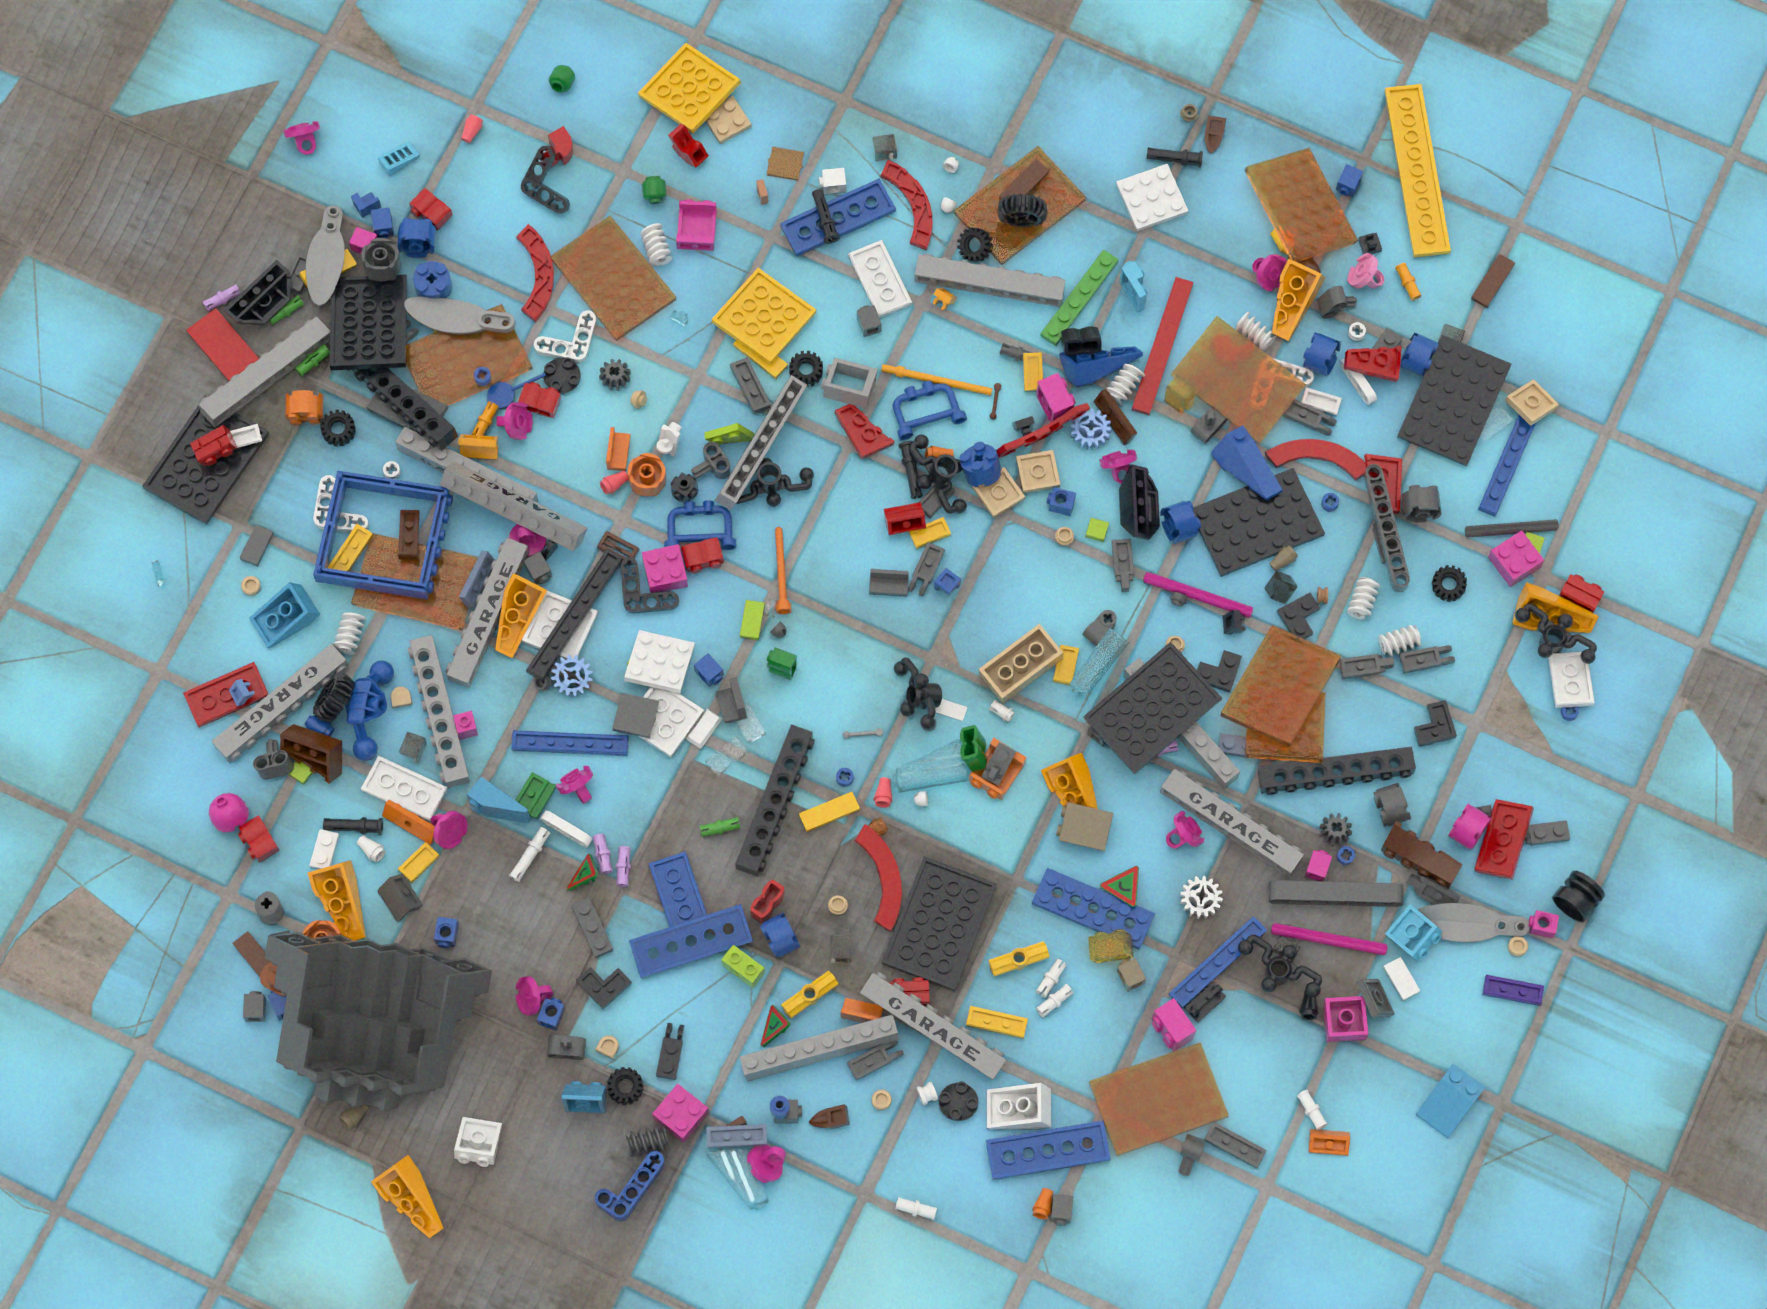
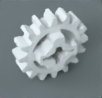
M1196 876L1194 882L1189 879L1187 882L1188 886L1183 885L1182 889L1185 892L1180 893V897L1183 898L1180 904H1186L1184 911L1190 910L1189 916L1195 913L1197 914V919L1201 915L1207 919L1208 913L1213 916L1215 914L1214 909H1220L1218 903H1222L1223 899L1219 897L1222 895V891H1217L1219 884L1213 885L1212 878L1206 881L1205 876H1203L1202 880H1199ZM1199 886L1198 889H1196V890H1191V889H1193L1194 887ZM1201 891H1203L1202 895L1204 899L1200 904L1199 895L1201 894ZM1206 905H1211L1210 907L1203 909V907H1205Z

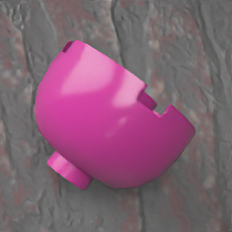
M223 793L211 802L208 814L213 826L218 831L225 833L234 831V827L239 824L242 826L248 819L249 809L245 801L238 795Z

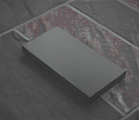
M412 389L442 417L445 415L449 408L446 404ZM374 394L366 407L368 411L415 431V427L412 424L410 426L406 424L400 413L398 415L395 414L390 408V404H384L379 399L378 394Z

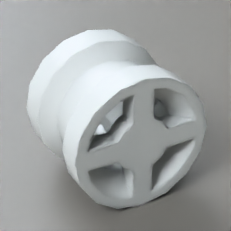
M931 1081L926 1086L916 1087L923 1106L927 1105L931 1100H938Z

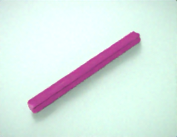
M1146 572L1143 579L1145 583L1171 592L1181 593L1189 598L1228 611L1238 610L1241 615L1248 618L1251 617L1253 607L1150 572Z
M1273 923L1271 928V934L1380 955H1385L1387 952V944L1277 923Z

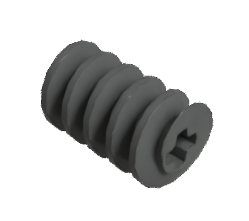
M266 891L255 900V910L262 922L272 925L280 921L284 910L274 893Z
M664 1125L661 1127V1132H659L657 1127H654L653 1133L650 1132L649 1128H646L645 1135H643L641 1130H638L637 1136H635L633 1131H630L629 1138L626 1135L630 1157H633L634 1151L640 1156L642 1149H644L646 1154H649L650 1148L653 1151H657L658 1146H660L662 1151H665V1146L668 1145Z

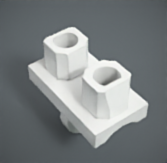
M672 422L669 426H662L659 441L656 445L658 452L662 454L670 453L673 457L676 455L682 429L680 425Z

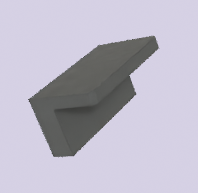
M871 569L869 594L907 597L909 572Z
M737 677L729 679L731 688L716 692L724 723L747 719Z
M403 874L389 877L377 890L396 921H401L408 912L419 910L423 906Z

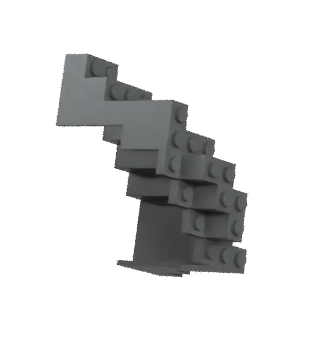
M299 932L270 935L267 939L265 959L277 966L274 988L287 995L276 1062L283 1065L285 1069L297 1072V1075L305 1076L311 1082L316 1083L314 1096L320 1098L324 1103H333V1101L341 1100L350 1103V1106L356 1108L368 1104L377 1107L382 1112L398 1108L400 1096H406L408 1093L418 1094L425 1090L435 1091L437 1088L445 1086L455 1022L461 1021L464 1018H470L474 996L477 997L480 994L489 992L492 970L466 958L450 960L424 947L408 949L397 943L381 945L370 939L353 941L341 934L310 938Z

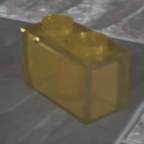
M1177 374L1166 387L1164 402L1183 414L1185 410L1189 411L1194 404L1193 399L1196 396V386Z
M1116 929L1113 933L1109 934L1097 932L1095 936L1088 937L1090 960L1096 964L1133 958L1132 935L1124 929Z

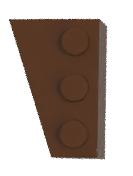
M295 724L280 734V750L285 751L290 758L299 764L304 763L310 767L312 773H319L325 778L324 781L330 784L342 774V740Z

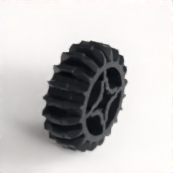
M1021 193L1003 197L999 201L997 210L998 218L1001 222H1004L1006 225L1010 224L1011 227L1024 228L1043 224L1046 221L1048 212L1045 200L1035 197V195H1024Z
M341 672L332 676L317 697L313 707V714L319 720L326 723L336 719L350 699L355 682L348 675Z

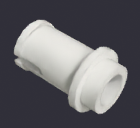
M997 700L989 708V711L1003 718L1004 722H1010L1015 714L1012 708L1008 709Z

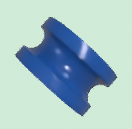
M479 367L474 371V379L478 385L485 386L490 383L491 374L488 368ZM483 373L485 379L482 380L479 374Z
M1334 493L1325 494L1321 502L1322 508L1327 512L1335 511L1339 504V498ZM1328 499L1335 501L1332 506H1329V503L1326 504Z
M1562 707L1561 716L1567 721L1575 720L1579 714V707ZM1570 708H1572L1573 713L1575 714L1571 713L1570 715L1566 714L1567 710L1565 709L1569 710Z
M849 768L839 769L836 774L837 783L842 787L850 786L853 782V772ZM841 774H849L850 776H848V781H846L845 779L841 780Z
M1348 846L1340 848L1337 853V860L1343 865L1350 864L1355 858L1354 850ZM1344 851L1351 855L1348 860H1344L1345 858L1342 859L1341 857Z

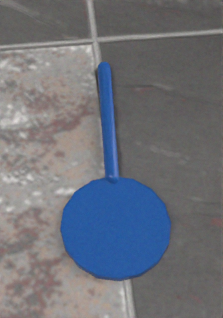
M546 374L538 375L513 388L506 382L495 383L488 390L487 399L491 404L493 402L498 405V409L507 408L514 401L515 390L522 388L525 383L530 384V382H535L545 377Z

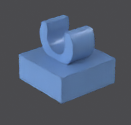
M242 679L236 680L229 689L237 706L244 705L247 699L252 698L255 693L254 691L249 692L247 689L250 686V682L244 683Z

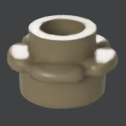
M1193 104L1185 105L1180 111L1181 117L1187 122L1196 120L1198 117V110Z

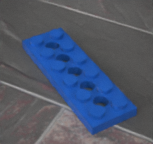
M880 178L826 202L832 219L835 214L843 216L842 220H835L836 232L840 237L896 212V207ZM874 199L876 204L869 206L866 204V201ZM856 206L860 211L858 213H851L849 209ZM816 207L780 223V227L796 257L826 244L823 239V230L816 226L820 222ZM807 229L810 231V234L802 236L800 231Z
M1049 868L1046 869L1032 901V905L1139 950L1155 916L1154 912L1137 905L1136 907H1131L1109 893ZM1060 889L1063 895L1060 898H1055L1052 895V891ZM1074 896L1079 897L1081 903L1077 906L1070 903V899ZM1095 904L1099 907V911L1091 913L1088 910V906ZM1114 912L1117 918L1114 921H1110L1106 918V914ZM1131 919L1134 921L1135 926L1131 929L1126 928L1124 921Z
M741 904L629 940L640 978L728 950L732 945L737 947L753 942ZM731 923L734 930L731 934L723 932L724 924ZM707 929H712L715 932L713 940L709 941L704 938V932ZM689 935L696 937V944L692 947L687 946L685 943V939ZM670 941H675L678 945L677 950L673 953L668 952L666 948L667 943ZM651 947H656L659 950V955L655 959L648 956V950Z
M1104 1121L986 1140L992 1180L1111 1160ZM1084 1139L1092 1141L1093 1146L1090 1149H1085L1082 1146L1081 1142ZM1070 1142L1073 1145V1150L1065 1152L1062 1149V1144ZM1049 1145L1054 1149V1152L1051 1155H1045L1042 1148ZM1031 1149L1034 1152V1156L1027 1159L1023 1156V1151ZM1004 1153H1013L1014 1160L1011 1162L1005 1161L1003 1159Z

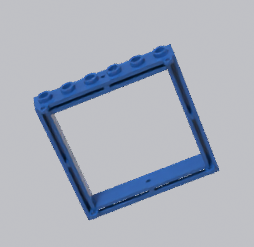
M337 471L313 573L315 582L428 599L429 593H433L434 589L433 576L437 575L438 565L436 561L437 558L440 559L442 547H440V543L445 539L446 531L443 530L445 523L448 524L449 521L448 507L452 506L453 495H451L450 490L440 486ZM346 488L437 502L419 583L328 568Z

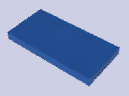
M686 851L649 863L669 927L707 915Z

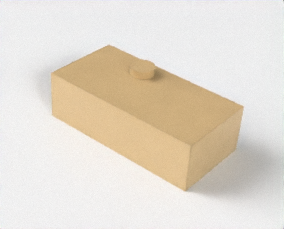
M1039 623L979 668V676L1000 702L1004 704L1059 661L1063 660V652Z

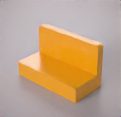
M467 434L459 436L458 445H460L461 455L467 458H498L497 436Z

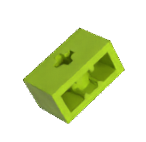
M732 945L721 959L723 967L751 988H754L765 974L763 966L735 945Z

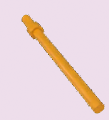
M883 364L881 369L882 372L896 374L895 376L900 378L905 376L922 381H932L936 384L943 383L950 387L990 396L992 393V388L905 369L903 366L894 367Z

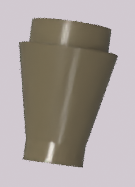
M1290 545L1283 546L1269 564L1277 572L1279 569L1295 562L1298 555Z
M361 1105L359 1108L351 1107L341 1113L342 1116L339 1120L350 1130L352 1127H356L369 1108L367 1105Z

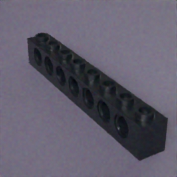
M389 368L352 370L354 376L360 382L364 381L366 387L372 393L376 392L384 404H390V408L395 414L398 415L400 413L406 424L409 426L412 424L415 427V431L421 437L425 436L433 448L438 447L442 451L458 437L454 426Z
M791 724L735 863L737 870L758 877L759 872L764 871L767 861H764L767 854L770 855L774 844L771 842L773 837L778 836L781 826H778L781 819L784 820L788 810L785 808L786 804L793 799L795 791H792L794 784L798 785L801 774L799 772L801 767H805L808 761V756H806L808 749L812 750L815 739H813L812 731ZM794 746H800L802 747V750L800 752H794L792 748ZM788 763H793L795 767L793 769H787L785 765ZM785 780L788 782V785L781 787L778 783ZM773 798H780L782 800L779 804L771 802ZM767 815H772L774 820L767 822L764 818ZM763 832L768 836L765 839H759L757 835ZM753 850H758L761 853L757 857L750 855Z
M1412 747L1263 765L1259 766L1257 772L1261 794L1274 795L1278 791L1291 793L1301 788H1305V790H1313L1317 786L1330 788L1334 787L1335 784L1351 785L1356 781L1369 783L1373 779L1380 778L1383 781L1390 780L1396 776L1408 778L1414 774L1416 766ZM1394 761L1399 765V767L1393 768L1390 766L1389 762ZM1377 764L1380 769L1373 770L1370 765ZM1357 766L1361 772L1355 773L1351 767ZM1339 769L1342 774L1335 775L1332 770ZM1319 771L1323 776L1317 778L1313 775V772ZM1294 774H1301L1304 779L1297 780ZM1276 776H1281V777H1283V778H1284V782H1281V783H1280V782H1277V781L1275 780V777H1276Z

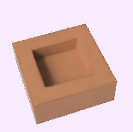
M757 180L756 189L761 205L767 204L768 193L764 180Z

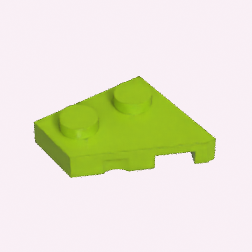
M739 423L704 432V436L708 442L722 445L751 441L754 433Z

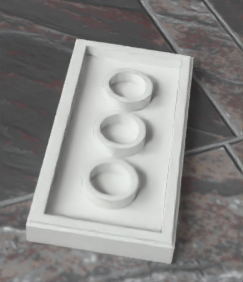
M882 240L848 253V257L871 305H875L879 318L912 305L907 290Z
M380 756L377 757L361 787L362 792L384 802L391 800L398 803L406 810L415 813L418 817L428 822L435 815L448 790L446 786Z

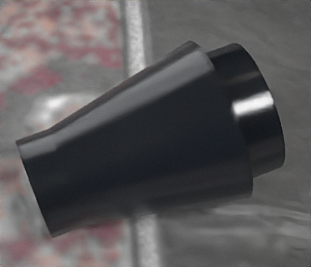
M1304 990L1299 1013L1301 1018L1313 1020L1316 1019L1319 1013L1316 997L1308 996Z

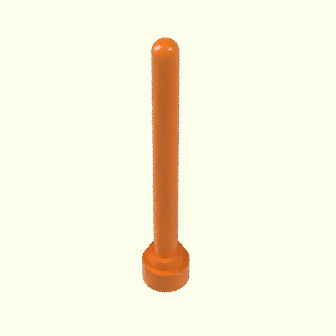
M777 527L775 529L779 600L776 604V613L789 614L791 613V603L787 599L783 530L781 527Z

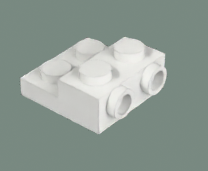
M463 1117L454 1149V1159L464 1164L469 1163V1161L477 1162L482 1167H487L489 1164L494 1165L502 1123Z

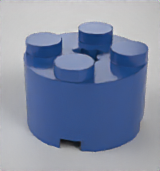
M404 218L398 230L397 247L399 252L401 253L402 250L406 252V256L411 258H424L430 252L433 254L436 228L432 225V221L429 219Z
M429 261L417 266L413 274V283L418 297L447 298L451 294L452 282L445 264Z
M1315 332L1311 339V347H1307L1304 352L1303 358H1305L1303 367L1327 376V374L1331 373L1337 361L1336 351L1340 352L1341 341Z
M1414 332L1410 339L1411 343H1409L1404 351L1400 367L1424 376L1426 370L1431 365V357L1436 352L1439 343Z
M984 442L975 443L974 446L968 448L959 457L966 481L971 486L979 487L978 485L983 484L985 487L990 486L1001 476L1002 468L995 448L984 444Z
M1181 501L1161 509L1160 516L1164 515L1165 520L1161 522L1167 538L1170 541L1174 540L1173 544L1197 536L1198 529L1201 528V522L1199 518L1195 517L1193 505L1190 501Z
M784 912L766 920L760 926L767 941L770 939L772 941L768 944L775 957L779 956L781 958L801 947Z

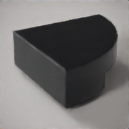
M551 540L547 541L546 545L548 547L541 552L545 561L558 548V544Z

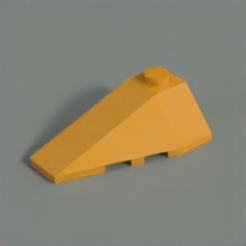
M1288 259L1280 275L1272 334L1287 341L1291 339L1325 280L1321 273Z
M515 573L512 574L504 589L495 645L496 651L510 658H513L547 592L545 588Z
M1527 582L1518 597L1515 609L1516 612L1526 604L1532 603L1548 615L1549 621L1554 624H1558V617L1561 614H1570L1573 623L1569 628H1565L1567 632L1591 633L1599 618L1598 615L1542 587ZM1530 611L1529 620L1521 623L1516 620L1514 613L1512 623L1528 630L1537 631L1541 618Z
M1082 753L1066 758L1041 770L1049 790L1052 793L1055 792L1061 800L1060 804L1062 806H1067L1069 802L1098 809L1090 770Z
M349 860L308 872L313 893L316 897H319L324 905L323 908L330 914L341 935L353 941L366 938L357 879L352 861Z
M409 1155L371 1181L380 1196L386 1202L391 1201L398 1207L397 1211L400 1214L405 1213L411 1219V1223L428 1238H431L443 1229L423 1177Z

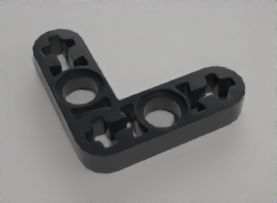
M542 146L538 149L521 182V190L524 194L554 212L565 213L570 207L569 200L542 183L556 157V151L552 146ZM548 151L550 157L544 159L545 154L543 152ZM536 165L542 167V174L539 176L534 172ZM532 182L531 186L538 189V191L528 190L527 183ZM544 190L549 192V199L547 201L541 198V193ZM552 201H563L562 205H564V208H559V205Z
M630 557L622 561L624 607L629 613L666 611L678 607L679 597L675 592L640 594L637 561ZM628 562L635 565L632 568V575L636 574V577L628 576V569L624 568ZM633 580L636 582L637 586L634 590L626 588L628 581ZM663 596L662 600H668L669 596H672L676 601L673 602V605L663 602V607H660L659 597ZM653 597L657 600L655 607L647 606L646 601L648 598ZM640 598H643L644 608H641V604L635 605L634 609L627 605L632 599L639 603L641 602Z

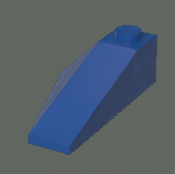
M1135 346L1112 348L1111 351L1102 350L1095 354L1081 353L1075 356L1065 355L1064 352L1059 353L1066 378L1076 387H1083L1085 384L1093 383L1123 367L1124 364H1129L1143 356V352Z
M1244 426L1227 433L1211 452V455L1223 470L1229 471L1234 475V478L1243 481L1251 490L1265 500L1283 492L1256 443Z

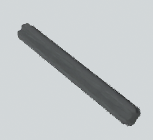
M1557 519L1466 526L1465 536L1517 534L1521 530L1524 533L1556 531L1559 528V523Z

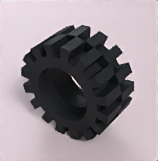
M971 227L969 230L965 229L963 231L964 234L961 233L959 235L961 239L957 240L960 243L957 249L961 250L959 254L963 255L964 259L979 262L989 257L988 253H992L990 247H993V243H991L993 239L989 237L990 234L988 232H985L986 230ZM977 237L981 241V247L978 251L973 252L969 247L971 239Z
M808 350L807 353L801 351L800 355L796 353L795 358H791L789 363L790 376L792 375L807 384V387L808 384L814 386L815 382L818 383L820 378H822L823 363L819 356L816 357V353L810 354ZM803 363L811 364L813 366L812 373L808 375L802 374L799 371L800 365Z
M339 409L335 410L336 413L329 411L330 415L325 414V419H322L320 424L324 440L328 441L330 445L333 443L334 446L338 444L344 446V442L350 443L349 439L353 440V434L355 435L356 433L353 418L349 413L346 414L344 410L339 412ZM336 422H341L345 425V430L340 434H335L331 431V426Z
M1445 565V568L1440 567L1439 571L1435 572L1432 580V590L1436 593L1437 597H1441V600L1446 599L1447 602H1450V600L1456 601L1457 598L1460 599L1462 594L1465 593L1467 577L1465 578V573L1461 572L1459 567L1455 569L1454 565L1452 567ZM1451 577L1455 579L1457 586L1452 590H1447L1442 585L1443 579Z
M621 1067L620 1070L616 1069L614 1073L610 1074V1078L607 1080V1089L613 1101L615 1100L617 1104L622 1103V1105H626L629 1103L631 1105L633 1101L639 1100V1096L641 1097L643 1081L635 1069L633 1071L630 1067L628 1069ZM623 1079H628L633 1083V1088L628 1093H622L617 1088L618 1083Z

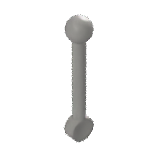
M877 728L876 731L852 733L845 731L843 732V737L846 739L850 736L876 735L880 737L883 734V730Z

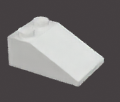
M1035 1083L987 1090L988 1129H1040L1051 1127V1088L1046 1085Z

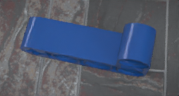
M658 1151L650 1152L618 1196L607 1189L598 1190L595 1194L597 1207L615 1220L625 1221L665 1166L663 1155ZM658 1158L659 1164L655 1163V1164L653 1165V1167H652V1172H651V1171L649 1170V1169L651 1168V1166H652V1161H651V1160H652V1159H653V1160H656V1159ZM641 1174L649 1176L646 1182H640L638 1178ZM631 1190H635L638 1193L633 1199L627 1197V1193ZM603 1195H607L610 1198L605 1204L599 1202V1198ZM617 1207H625V1213L622 1215L616 1214L615 1210Z

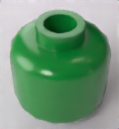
M556 66L549 77L551 88L559 93L567 92L575 80V73L569 66Z
M660 176L646 177V180L642 182L643 198L649 200L650 204L661 203V199L667 196L666 182Z

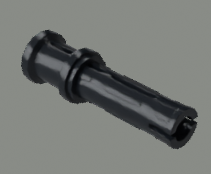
M1148 147L1146 159L1178 162L1183 166H1186V164L1198 165L1201 168L1203 151L1197 153L1188 152L1185 149L1182 152Z
M814 190L812 196L821 221L819 227L823 230L824 242L826 244L835 243L840 239V235L836 232L835 228L836 222L831 218L823 190Z
M906 441L898 445L903 456L901 462L906 467L911 499H916V492L917 497L921 498L923 497L922 490L917 483L919 476L916 464L918 462L909 450L910 444L914 441Z
M362 817L360 820L324 818L323 830L356 831L362 833V835L366 833L382 835L383 818L378 820L367 819L366 817Z

